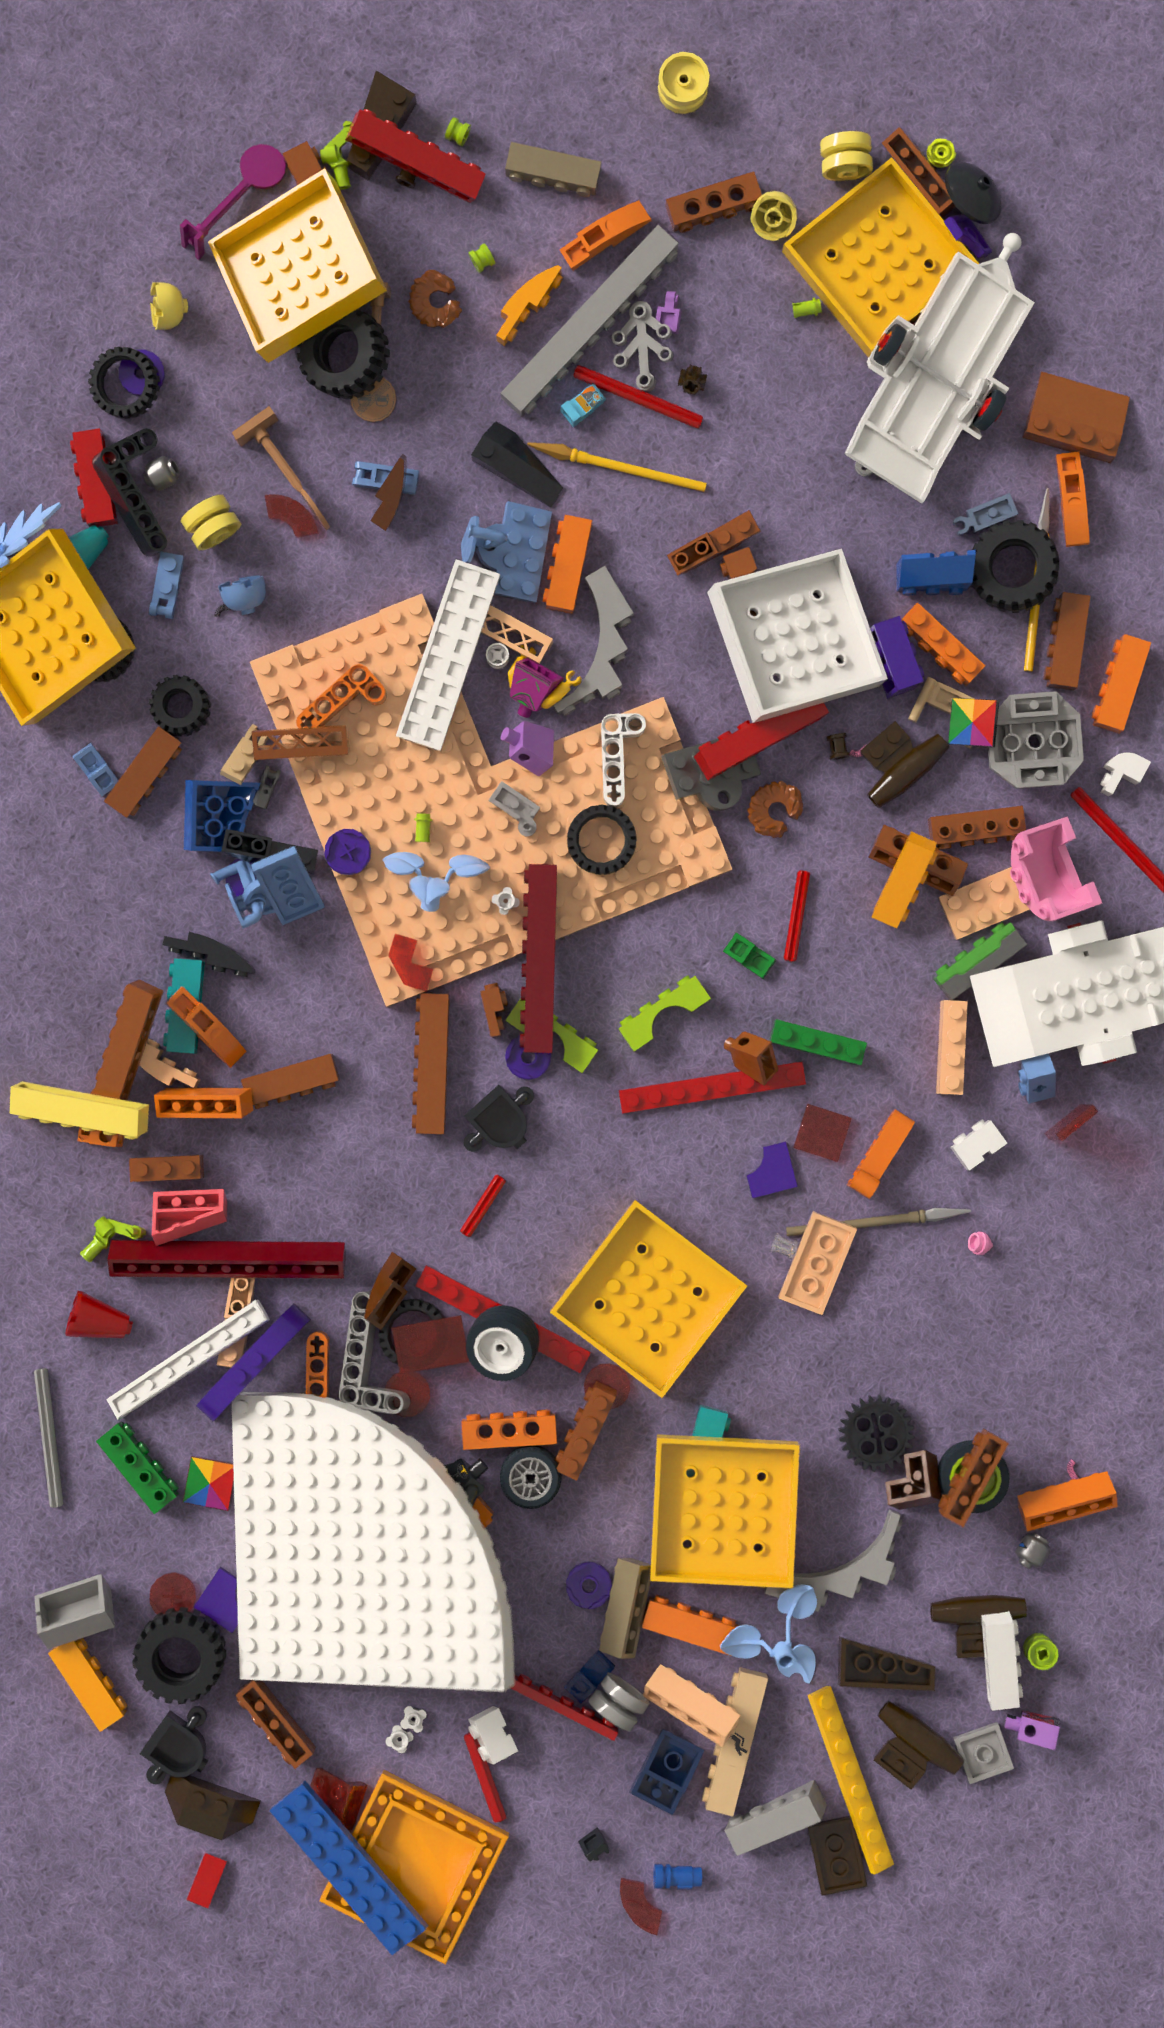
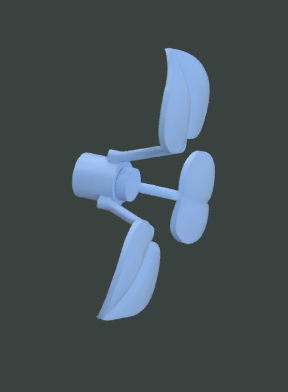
M397 852L383 859L386 868L395 874L409 875L413 872L417 874L416 877L410 880V887L421 901V908L428 912H434L439 909L440 897L449 892L450 886L448 881L453 873L460 877H473L490 869L486 862L477 857L457 855L449 860V866L452 868L448 870L443 880L422 876L419 868L424 866V860L414 853Z
M810 1585L793 1586V1588L786 1589L778 1599V1610L787 1614L786 1642H778L774 1649H771L764 1640H760L761 1634L757 1628L751 1625H740L726 1636L720 1645V1649L731 1656L746 1659L757 1656L761 1651L760 1645H762L771 1657L775 1656L780 1673L786 1677H790L793 1673H799L802 1675L804 1682L810 1683L815 1671V1655L813 1650L804 1644L796 1645L792 1649L791 1617L804 1619L813 1614L817 1606V1598L813 1587Z

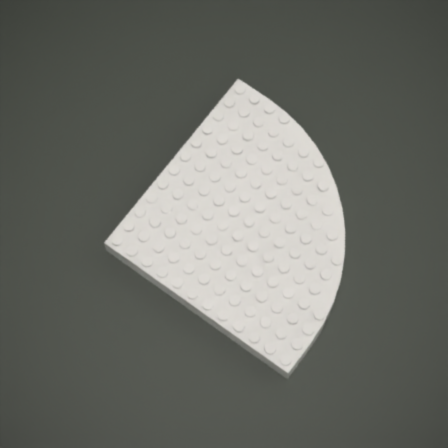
M288 1392L240 1393L232 1401L240 1679L505 1691L513 1686L514 1657L511 1611L505 1593L507 1591L506 1584L502 1579L500 1571L501 1565L499 1559L495 1557L492 1548L493 1542L478 1518L479 1513L472 1508L467 1500L468 1496L459 1483H455L449 1476L448 1470L436 1457L433 1458L424 1450V1446L420 1442L400 1431L399 1427L394 1424L391 1425L382 1420L380 1416L368 1410L365 1411L354 1407L355 1405L328 1397L314 1396V1394Z

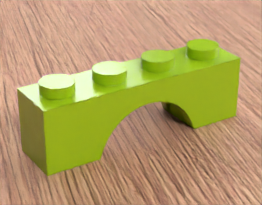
M687 975L677 982L678 988L672 992L668 988L658 995L660 1000L652 1005L649 1001L639 1008L641 1012L634 1018L629 1015L619 1022L621 1027L618 1030L633 1052L653 1039L652 1024L654 1018L661 1010L677 1006L692 1012L711 999L696 976L690 978Z
M520 998L505 1021L525 1033V1024H520V1012L525 1010V1001H521ZM554 1015L553 1031L563 1041L565 1049L563 1060L583 1073L598 1051L595 1048L597 1043L586 1036L584 1039H581L575 1035L578 1030L567 1023L562 1026L557 1022L559 1017Z

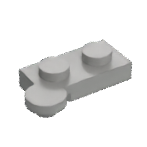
M501 781L488 801L519 821L518 830L521 835L525 837L532 836L536 832V823L533 818L540 810V807Z

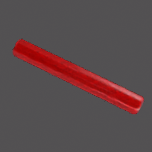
M800 870L797 873L784 960L790 962L797 960L810 872Z
M469 1732L464 1735V1740L490 1814L495 1823L501 1822L506 1819V1814L487 1760L483 1761L479 1754L478 1748H480L478 1740L474 1739Z

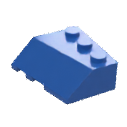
M967 550V555L960 556L955 551L942 553L939 557H935L933 553L902 555L896 564L897 592H903V595H916L917 591H926V595H939L940 591H949V595L963 594V591H966L973 582L976 550Z
M185 780L184 850L222 852L226 829L244 832L245 822L249 811L252 809L253 800L260 783L243 782L239 785L236 782Z

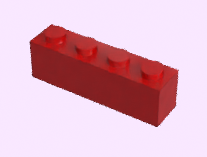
M100 428L73 432V440L70 441L72 454H76L77 463H74V471L76 477L80 478V486H77L79 499H83L84 508L81 509L82 520L89 527L93 525L102 527L118 524L115 505L92 465L93 457L106 448L104 433ZM103 456L104 462L108 464V459Z

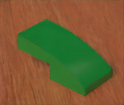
M735 933L723 951L763 980L776 962L775 958L756 947L755 944L738 933Z

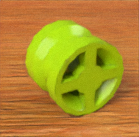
M453 117L447 127L445 139L448 141L454 140L457 142V145L463 147L469 136L471 125L468 123L462 124L459 122V119Z
M485 243L480 245L478 250L468 252L478 273L483 272L484 268L488 265H495V260Z

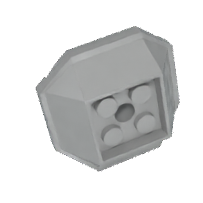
M1057 691L1009 695L999 707L995 747H988L989 769L1015 789L1064 785L1084 761L1080 714ZM1034 736L1039 740L1037 748L1030 746L1028 742L1029 737Z

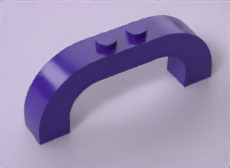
M294 1303L209 1390L196 1407L214 1422L311 1319Z

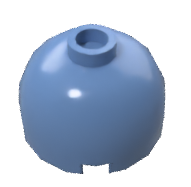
M260 575L239 578L240 580L232 582V585L230 581H227L218 586L223 603L233 611H241L242 615L255 612V607L259 606L266 596L264 577H260Z

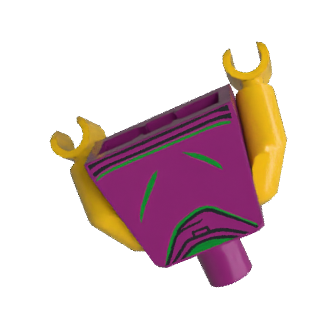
M521 645L520 648L525 650V646ZM531 647L529 653L536 656V650ZM523 655L515 659L508 671L511 688L510 696L520 703L517 713L525 718H530L532 711L537 712L542 709H549L558 703L570 691V686L576 687L581 684L582 678L579 676L575 681H571V677L574 676L575 672L569 671L566 674V681L562 682L563 677Z

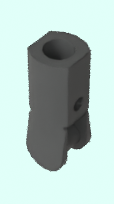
M266 765L262 773L259 789L256 791L253 800L254 806L267 809L280 776V770H271ZM266 778L273 780L271 786L264 784Z

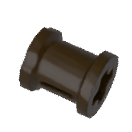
M401 169L395 181L405 187L415 188L416 183L414 181L416 176Z
M838 733L826 737L830 743L832 754L830 760L850 757V752H847L846 733Z

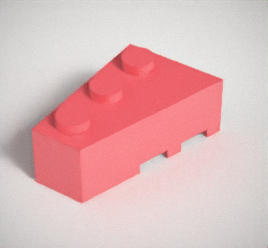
M224 1189L153 1192L152 1237L156 1246L227 1222V1198Z

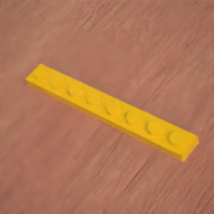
M825 1686L807 1696L870 1873L877 1874L894 1865L832 1688L831 1686Z

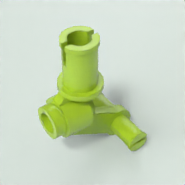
M345 121L343 123L344 128L324 149L320 150L321 160L323 164L327 163L334 170L335 180L340 190L351 188L347 167H349L348 162L342 158L341 148L348 142L345 139L352 124L350 121Z
M103 1216L94 1224L96 1227L94 1239L80 1254L86 1261L92 1262L103 1249L109 1247V1240L116 1233L131 1239H139L146 1235V1230L137 1225L132 1226L109 1218L107 1219Z

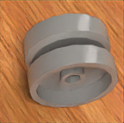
M607 1673L601 1682L604 1691L595 1690L589 1699V1703L596 1711L616 1726L626 1731H632L638 1722L635 1713L643 1714L650 1702L631 1684L613 1673Z

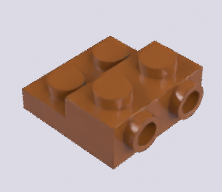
M493 983L485 985V990L480 991L492 1038L501 1036V1031L505 1030L502 1016H497L496 1013L504 1012V1006L508 1005L505 991H500L499 984Z

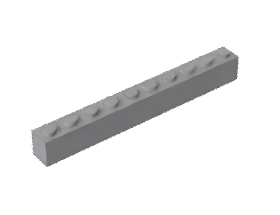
M657 225L501 392V399L521 417L525 413L530 414L537 406L535 402L541 396L545 398L553 389L551 385L557 379L561 381L568 373L567 368L572 363L577 364L584 356L583 351L588 346L593 347L600 338L598 335L602 330L605 329L607 331L613 326L616 321L614 318L619 312L623 314L631 306L630 301L635 295L639 297L647 288V282L650 279L654 281L663 271L661 267L666 262L670 264L678 255L679 243Z

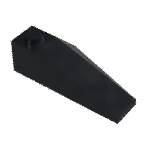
M497 421L483 434L471 454L473 462L549 507L553 506L563 489L514 431Z

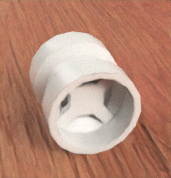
M494 643L486 650L487 662L492 668L502 669L509 663L508 649L502 643Z

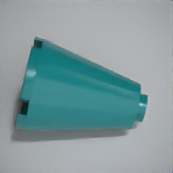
M93 525L68 538L89 570L108 545L107 538L109 535L101 526L96 527Z

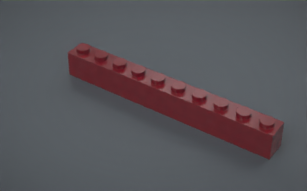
M111 1240L107 1261L110 1277L344 1279L346 1251L345 1242L169 1241L156 1246L154 1241Z

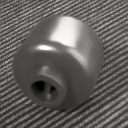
M162 456L146 464V473L143 476L149 487L153 486L156 490L160 491L176 484L180 471L172 458L169 459L166 456Z
M1036 1533L1025 1535L1015 1550L1020 1558L1018 1562L1029 1570L1032 1566L1041 1568L1051 1552L1048 1546L1049 1542Z

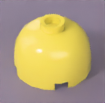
M779 191L766 192L753 205L751 223L755 228V232L762 238L776 241L779 238L790 235L795 228L797 220L796 205L791 197Z
M152 283L150 296H155L153 297V304L150 303L153 327H156L155 330H167L178 326L183 319V313L188 312L187 299H183L181 291L170 283Z

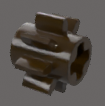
M690 365L686 370L681 369L678 385L683 386L684 393L696 395L699 390L704 391L707 374H702V367Z

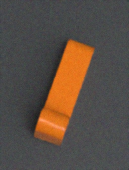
M356 664L299 714L296 720L297 727L303 728L305 726L303 722L305 719L311 721L312 727H323L359 693L370 704L375 706L381 705L386 700V690L367 667ZM358 671L366 673L365 679L361 682L354 680V674ZM347 687L349 690L347 696L343 698L336 695L338 688ZM374 688H379L382 691L381 696L377 699L369 697L370 691ZM322 703H330L331 710L328 713L319 712V707ZM314 710L318 717L321 718L319 721L312 713Z
M894 1109L878 1133L879 1137L873 1141L865 1154L866 1158L861 1160L853 1173L854 1177L850 1178L847 1186L870 1199L880 1184L881 1176L912 1129L915 1121Z
M319 1330L313 1332L307 1338L306 1394L329 1398V1337L324 1331ZM317 1336H319L321 1341H324L319 1347V1353L324 1352V1355H311V1352L315 1353L317 1351V1345L312 1343V1340H315ZM319 1359L323 1362L324 1368L322 1371L313 1369V1360ZM313 1383H320L323 1386L322 1394L317 1395L313 1393L311 1389Z

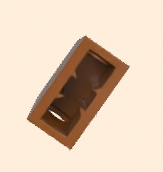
M742 1032L736 1039L732 1037L726 1039L724 1049L731 1052L734 1066L760 1084L765 1085L778 1071L771 1041L748 1032Z

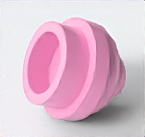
M984 1232L973 1233L969 1237L968 1248L976 1255H984L993 1247L991 1239Z

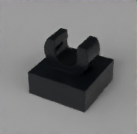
M595 1828L578 1841L585 1857L589 1861L593 1859L598 1861V1856L604 1851L606 1854L609 1853L607 1842L598 1828Z

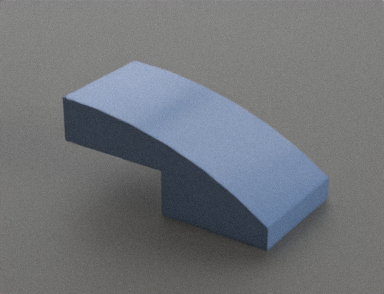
M92 743L73 755V759L87 775L89 781L101 796L112 790L119 781Z

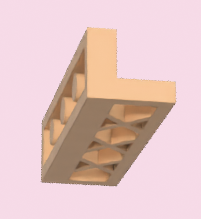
M490 605L484 622L485 628H482L481 633L540 664L547 650H550L553 639ZM493 620L501 624L502 630L493 633L488 630L486 622ZM513 631L521 635L523 641L513 644L508 641L506 633ZM504 634L505 639L498 635ZM534 642L543 647L538 657L529 653L528 643ZM524 645V646H525V650L522 649V648H520V647H518V646Z

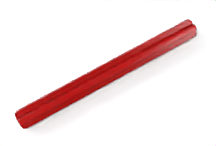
M577 365L575 368L574 378L591 385L595 384L600 389L694 428H699L702 424V415L584 366Z
M1081 787L1076 788L1071 793L1074 801L1164 893V873Z

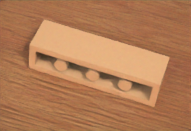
M943 1000L940 1002L936 1094L963 1095L967 1001Z
M660 1664L645 1685L643 1693L645 1698L721 1747L725 1745L738 1725L740 1715L734 1708L720 1703L712 1694L703 1692L692 1681L681 1678L669 1667L666 1668Z

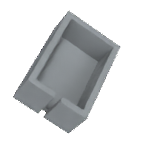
M102 1574L34 1596L37 1614V1634L47 1649L115 1627L112 1592Z

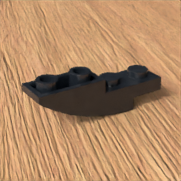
M226 829L222 846V853L250 863H256L295 846L309 874H314L318 850L272 841L270 837Z
M189 932L187 941L164 936L162 945L167 946L169 952L182 954V950L191 951V956L202 959L205 958V955H208L206 964L212 965L211 970L225 973L226 968L235 970L234 975L248 977L249 973L255 974V969L246 959L214 939L193 932Z

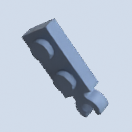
M1010 493L967 510V518L959 516L952 523L953 525L957 523L964 525V529L957 532L958 536H962L971 527L974 533H977L995 524L1018 516V511Z

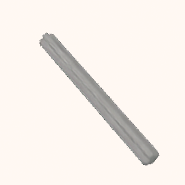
M40 1368L34 1371L49 1504L51 1508H56L63 1505L48 1370L47 1368Z

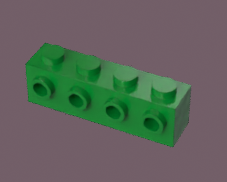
M120 1421L96 1440V1442L153 1514H156L180 1494L177 1491L179 1487L171 1477L168 1479L164 1475L162 1464L157 1459L153 1461L148 1455L150 1451L146 1444L136 1440L133 1436L135 1434L133 1428L128 1423L124 1424Z

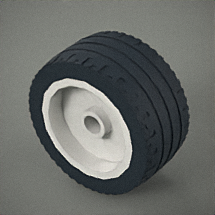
M498 1305L483 1311L474 1321L466 1340V1354L471 1365L481 1375L496 1381H510L523 1375L533 1363L539 1348V1332L532 1318L525 1314L524 1311L508 1305Z

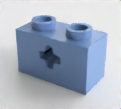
M1049 1053L1021 1060V1070H1018L1021 1082L1018 1083L1021 1096H1026L1028 1104L1055 1097L1056 1071Z

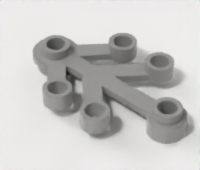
M638 301L630 308L629 321L621 331L613 333L612 341L617 346L625 345L628 335L636 326L637 335L623 353L615 355L613 362L617 368L624 369L638 350L640 374L636 379V385L641 391L651 392L656 386V379L650 374L648 347L658 354L659 359L664 363H668L673 359V352L668 347L660 345L647 334V325L656 330L657 335L662 340L669 339L672 335V330L668 325L661 324L652 316V308L647 302ZM639 309L644 310L641 316H637V311ZM666 328L668 332L662 336L661 330ZM623 335L622 341L616 342V337ZM665 351H668L669 356L667 358H662V354ZM624 358V363L618 365V359ZM647 377L648 382L643 385L641 381L643 378Z

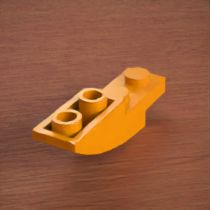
M557 265L536 275L508 300L501 310V317L506 321L496 335L497 342L505 346L508 341L512 342L518 333L517 326L520 322L524 323L530 315L531 311L528 310L529 308L538 312L540 307L544 309L551 298L549 293L553 288L557 289L563 280L561 276L562 267Z

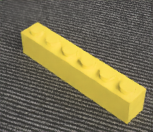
M20 1082L11 1086L9 1114L18 1115L20 1119L36 1118L41 1123L57 1122L63 1127L78 1126L82 1127L81 1129L84 1131L100 1130L105 1135L121 1134L127 1139H137L148 1130L149 1105Z

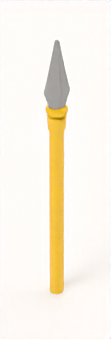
M1049 488L1046 489L1038 522V528L1040 530L1044 529L1048 533L1050 526ZM1035 560L1034 575H1035L1036 569H1037V562H1036V560ZM1038 604L1033 606L1029 616L1024 671L1033 672L1040 609Z

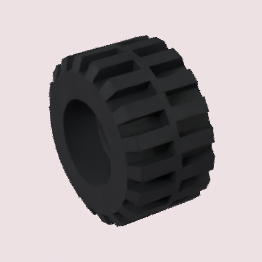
M173 675V678L166 677L163 683L158 682L156 684L157 689L152 690V699H149V705H151L149 710L154 717V721L163 730L172 735L182 736L186 734L189 736L192 735L191 732L200 731L199 727L201 725H206V718L210 717L211 713L209 711L211 702L208 699L207 692L196 680L190 679L185 675L183 677ZM178 693H186L193 700L190 713L183 718H173L167 710L169 700Z

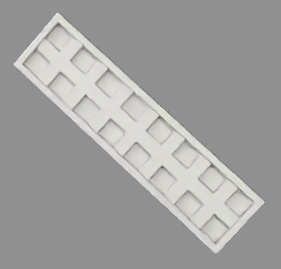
M457 559L455 560L396 737L441 752L500 578L499 573Z

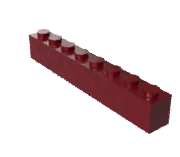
M529 864V870H524V884H528V893L523 895V907H528V917L523 916V930L527 931V940H522V954H527L526 963H522L521 977H526V987H521V1001H525V1010L520 1012V1024H525V1033L520 1034V1048H524V1053H553L557 865Z

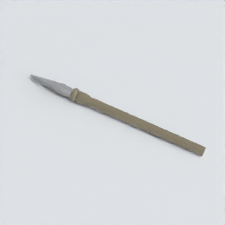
M933 1208L924 1211L921 1209L919 1212L913 1211L906 1214L840 1222L856 1228L900 1223H919V1221L921 1223L926 1221L936 1222L969 1213L971 1210ZM807 1225L786 1227L787 1236L803 1235Z

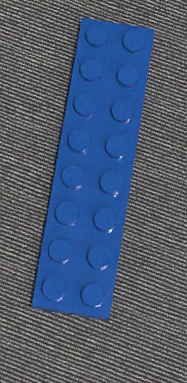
M306 1780L272 1806L269 1810L391 1955L395 1954L427 1929L428 1924Z

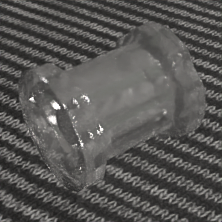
M776 1233L769 1252L780 1253L787 1256L789 1260H792L799 1241L780 1237L779 1233Z

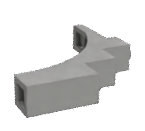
M605 566L585 577V583L594 598L599 616L600 636L593 664L582 683L572 694L553 705L557 715L563 713L566 716L576 710L575 705L583 701L586 704L596 698L595 693L597 692L602 700L606 697L608 700H611L621 693L619 690L622 688V683L610 663L613 662L615 665L626 658L625 654L628 653V648L616 627L622 629L632 622L631 618H633L634 613Z
M889 1509L883 1529L875 1541L864 1552L848 1563L824 1572L794 1573L793 1586L810 1585L813 1587L817 1598L815 1611L819 1612L820 1606H825L828 1593L825 1592L826 1590L853 1599L854 1594L859 1593L862 1585L860 1576L887 1585L889 1580H893L896 1567L894 1566V1561L887 1558V1554H892L895 1541H892L894 1534L900 1531L902 1525L899 1512ZM764 1587V1592L779 1598L788 1588Z

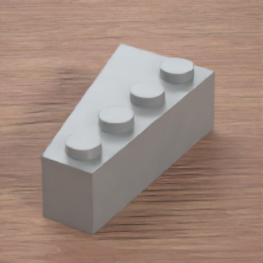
M814 1779L764 1805L752 1808L744 1815L737 1814L731 1817L724 1831L738 1856L821 1822L827 1804Z

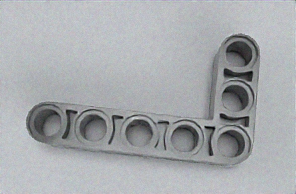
M371 1291L359 1292L353 1297L339 1399L343 1403L355 1405L354 1407L390 1414L403 1412L410 1405V1398L406 1392L368 1385L376 1326L364 1319L366 1308L362 1304V1298L366 1296L369 1299ZM361 1319L366 1323L364 1331L359 1328V1321ZM358 1342L363 1347L361 1354H358L355 1350ZM354 1366H357L359 1369L358 1377H355L352 1373ZM350 1389H353L356 1393L354 1401L349 1397ZM372 1393L378 1396L377 1404L371 1401ZM395 1396L401 1401L399 1408H396L393 1404Z

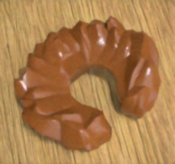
M428 270L422 274L421 278L414 280L408 302L412 315L420 321V324L431 328L438 326L444 328L456 318H459L462 312L459 301L450 300L442 308H435L429 302L430 295L435 291H441L450 295L456 290L454 282L450 277L441 274L437 270Z
M773 781L771 784L766 783L764 787L760 786L754 795L751 796L750 808L747 809L749 813L748 819L755 827L757 833L763 836H771L772 838H781L788 831L787 825L782 821L773 820L769 816L768 809L770 805L775 802L782 803L786 807L788 817L798 820L803 812L801 792L797 787L790 784L786 785L783 781L778 783Z

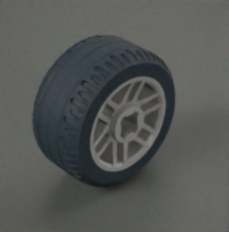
M537 1445L521 1446L513 1450L505 1458L500 1471V1485L507 1499L514 1505L525 1509H537L551 1502L560 1489L562 1476L557 1470L558 1463L555 1460V1456L549 1450ZM534 1474L535 1479L527 1480L526 1475Z

